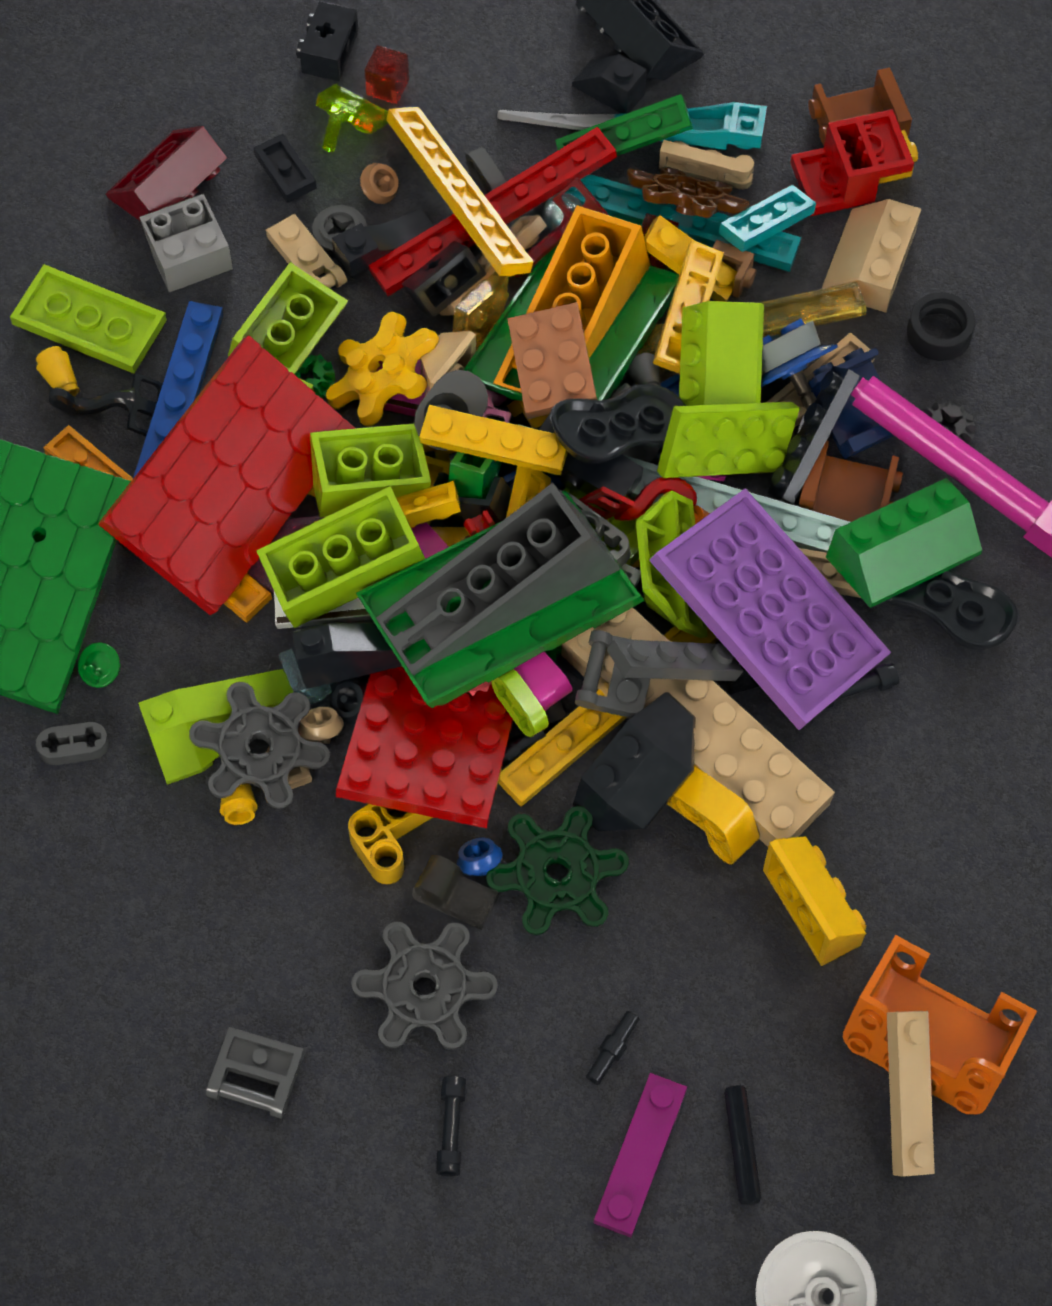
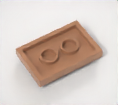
M577 302L507 318L527 419L549 415L555 404L566 399L597 400Z

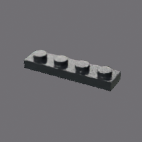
M833 366L831 371L826 373L821 381V390L815 402L807 408L804 414V423L798 435L794 436L788 445V454L782 466L774 472L771 478V487L768 494L779 500L792 504L795 503L860 375L850 369Z

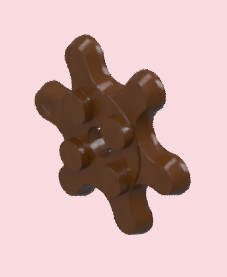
M661 167L660 174H653L639 169L627 170L628 183L642 188V195L645 201L654 204L677 205L676 211L684 215L711 218L718 210L736 215L747 210L750 206L749 201L731 196L730 193L733 190V186L722 181H702L689 177L683 171L671 167Z

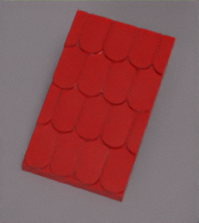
M248 335L236 346L98 525L207 614L212 615L227 601L251 566L255 565L258 561L259 556L256 550L271 543L289 516L298 508L313 487L310 433L356 428L345 418L343 419L336 410L320 396L316 395L297 376L289 372L282 363Z

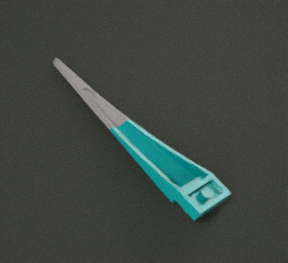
M730 102L688 108L693 129L663 140L671 142L681 141L688 145L727 150L728 144L735 145L740 149L761 148L767 106ZM499 110L497 119L583 130L624 114H556Z

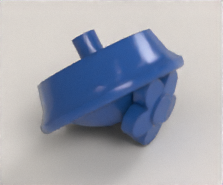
M489 838L472 839L460 847L457 867L464 874L487 876V872L501 862L502 850Z

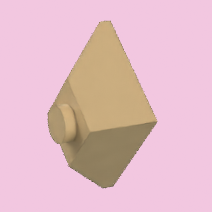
M471 331L440 333L437 346L419 359L421 361V375L427 380V388L424 391L425 396L444 374L455 370H464L476 352L475 333Z

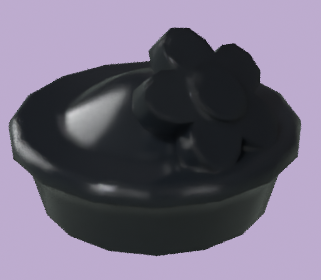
M360 678L345 680L335 688L332 695L333 709L336 710L337 714L346 723L356 724L367 687V682Z

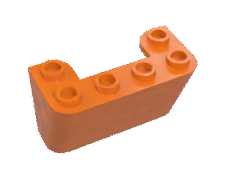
M895 935L854 1007L843 1031L844 1042L850 1051L863 1056L889 1072L887 1012L928 1011L932 1095L952 1105L964 1114H981L986 1110L1007 1072L1037 1010L1003 992L998 997L990 1014L978 1009L919 977L931 953ZM904 952L909 954L916 964L904 963L899 959L897 953ZM1010 1009L1019 1014L1022 1021L1008 1019L1002 1010Z

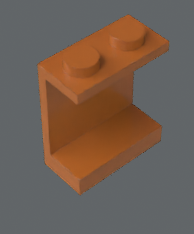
M890 67L877 70L874 87L827 98L821 83L815 84L812 99L808 102L812 119H817L820 126L819 135L823 145L825 143L828 123L891 109L895 113L901 131L905 130L907 136H909L912 117Z
M826 441L803 485L799 507L849 522L893 503L889 501L891 492H899L903 472L896 471L899 457L892 456L888 470L826 456L829 441Z

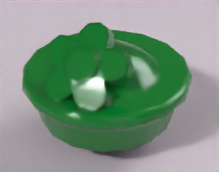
M103 642L92 643L87 646L80 654L78 661L80 677L87 685L95 688L106 687L111 684L118 676L121 668L120 658L116 650Z

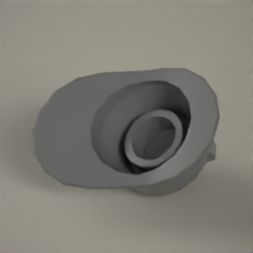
M455 370L444 374L423 398L415 412L414 425L418 436H420L429 405L482 417L488 404V393L485 384L477 375L465 370ZM428 445V446L434 448L435 450H445V451L448 450V449H444V448H440V447H435V446Z

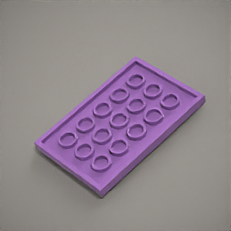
M746 488L663 547L649 560L798 730L803 728L891 653Z

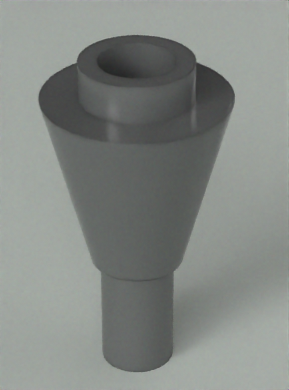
M639 354L635 356L629 366L627 375L636 385L652 384L661 386L660 366L652 364L654 354Z

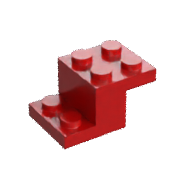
M893 109L828 123L824 148L792 154L790 162L800 190L816 202L814 214L810 216L874 203L880 178L911 172L914 166V161Z

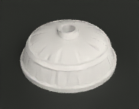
M802 1232L780 1242L765 1259L756 1283L757 1306H876L877 1303L874 1275L865 1257L849 1241L828 1232ZM826 1289H831L834 1299L827 1305L823 1301V1293Z

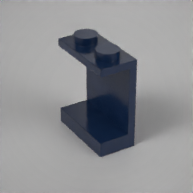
M876 347L865 353L862 348H859L844 356L845 362L836 366L850 369L860 375L855 387L863 377L869 381L872 376H875L881 381L871 362L879 354ZM832 362L814 370V377L808 382L812 389L811 392L814 393L816 398L821 390L820 384L823 377L833 367ZM851 395L831 431V435L844 460L894 436L852 405L855 398Z

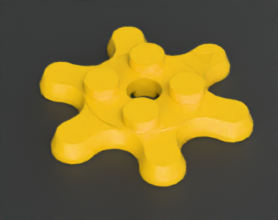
M389 312L382 318L379 331L374 338L366 343H359L351 339L343 341L338 348V353L341 361L349 367L345 376L328 388L326 398L329 405L334 409H340L353 400H360L357 409L358 418L361 424L370 427L381 419L385 403L394 395L403 394L409 399L421 396L427 388V380L415 372L416 363L423 355L431 352L437 346L439 341L437 333L427 328H421L412 335L404 337L403 333L407 323L406 318L399 313ZM379 361H382V362H383V365H382L383 368L376 372V370H377L378 367L380 366Z

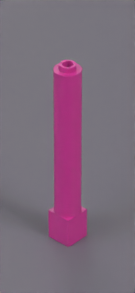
M872 376L869 381L864 377L860 380L850 394L855 398L852 403L855 408L1024 529L1026 533L1023 537L1052 558V500L1047 502L875 376Z

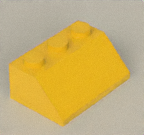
M806 836L775 839L769 842L763 871L820 965L823 966L860 947L866 934L864 919L856 909L851 910L845 900L846 892L839 879L836 877L832 878L825 868L826 860L820 848L816 845L812 847Z

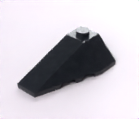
M328 622L292 632L296 660L306 689L402 667L374 622Z

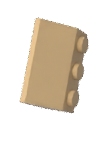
M891 199L853 208L821 288V293L886 313L914 239L921 208Z

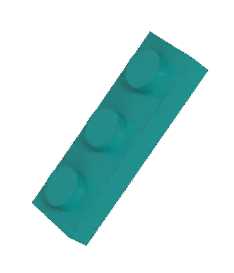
M791 185L749 207L747 210L721 222L718 234L741 252H744L814 214L816 202L794 185Z

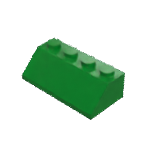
M945 478L835 529L826 558L864 602L872 608L981 555L982 547L969 501Z

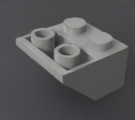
M204 194L140 217L157 268L169 293L233 269L229 245Z

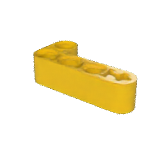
M695 765L694 772L667 803V805L705 831L711 849L727 864H734L759 839L754 814L748 804Z
M368 804L356 811L348 821L350 842L367 870L377 882L393 884L402 878L404 873L403 851L397 839L433 817L410 812L401 817H394L389 814L393 809ZM364 827H370L375 830V833L368 837H362L357 834ZM383 857H392L396 860L389 867H382L377 864Z

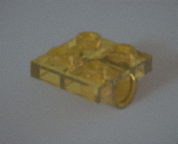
M496 271L476 285L455 306L452 332L471 331L475 333L476 351L505 311V304L509 297L507 292L509 276H499Z

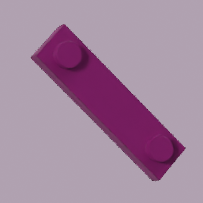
M652 1073L649 1074L595 1215L594 1224L632 1238L687 1091V1086Z

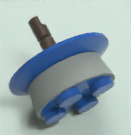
M802 318L783 327L780 330L781 337L772 340L771 336L768 335L763 338L761 387L781 377L783 380L790 377L807 410L815 402L816 397L811 392L812 389L802 370L808 367V363L838 348V345L819 346L821 343L814 322L811 321L804 324Z

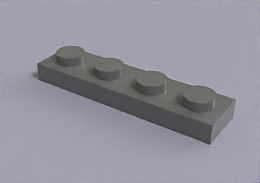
M614 639L607 648V652L624 678L736 681L743 672L735 657L720 643Z

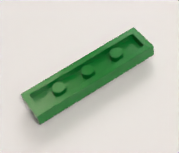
M682 94L561 137L556 139L555 142L557 149L560 150L598 127L616 149V154L619 156L691 130L693 126Z

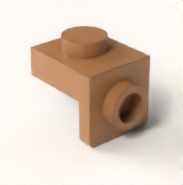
M716 239L712 248L724 252L722 261L737 271L732 296L739 298L744 288L750 289L757 273V269L753 268L754 254L748 251L741 252L731 243H725Z

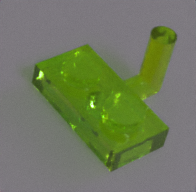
M337 84L318 93L316 106L327 111L330 115L322 148L328 152L335 151L341 124L345 121L354 125L358 131L369 134L388 124L386 120L387 110Z

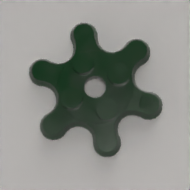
M576 806L569 809L565 814L562 825L553 831H545L539 828L534 819L529 815L518 814L513 816L508 823V833L519 845V856L513 862L498 864L487 872L486 881L492 890L497 892L517 890L525 894L528 899V907L523 914L522 924L524 929L530 934L540 935L545 933L550 927L553 916L561 910L576 912L582 922L591 927H598L607 920L608 908L597 896L596 885L604 877L622 875L629 866V859L627 854L618 848L600 851L590 846L587 841V833L592 826L593 818L592 814L584 807ZM553 864H562L568 869V875L561 879L560 882L552 879L546 873L547 869Z

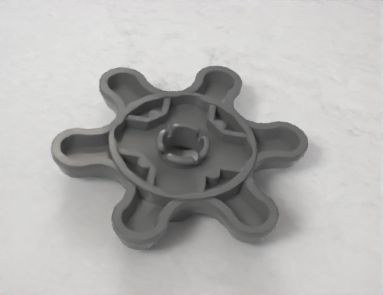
M236 682L228 688L226 694L227 701L232 709L229 719L223 723L198 721L189 730V738L195 746L214 750L221 757L219 769L208 780L209 791L218 798H226L231 796L240 785L251 783L263 790L268 805L276 809L285 808L292 802L293 790L288 782L290 771L297 767L322 768L328 763L330 752L323 743L307 741L298 733V723L310 711V702L305 695L297 692L290 693L278 706L265 707L257 701L254 690L249 684ZM256 739L266 741L270 747L269 752L252 754L249 748L250 742Z
M402 922L390 923L383 931L384 943L391 952L389 964L380 970H360L355 973L351 981L352 990L357 996L361 998H379L388 1006V1016L378 1030L381 1043L389 1048L400 1047L406 1042L408 1035L413 1029L424 1026L436 1033L443 1047L447 1049L460 1048L467 1039L466 1028L459 1019L458 1012L460 1007L468 1000L477 999L484 1001L494 997L498 989L497 979L489 972H470L462 966L460 956L470 941V933L463 924L451 923L447 925L436 941L424 944L415 940L410 928ZM421 978H429L436 984L435 992L428 995H417L413 987L417 980Z

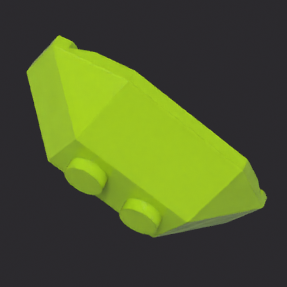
M669 491L636 520L642 590L646 606L678 629L699 638H705L708 636L705 623L649 561L655 553L695 525L693 500L674 491Z

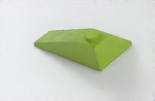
M284 669L177 689L138 702L167 785L204 772L213 765L212 761L219 757V754L214 750L195 746L189 738V730L198 721L223 723L229 719L232 709L227 701L226 694L232 684L236 682L249 684L261 705L275 707L287 695L293 693Z

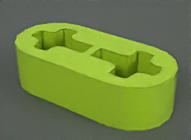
M512 669L491 681L496 696L526 736L532 737L548 727L549 721L545 710L517 671Z

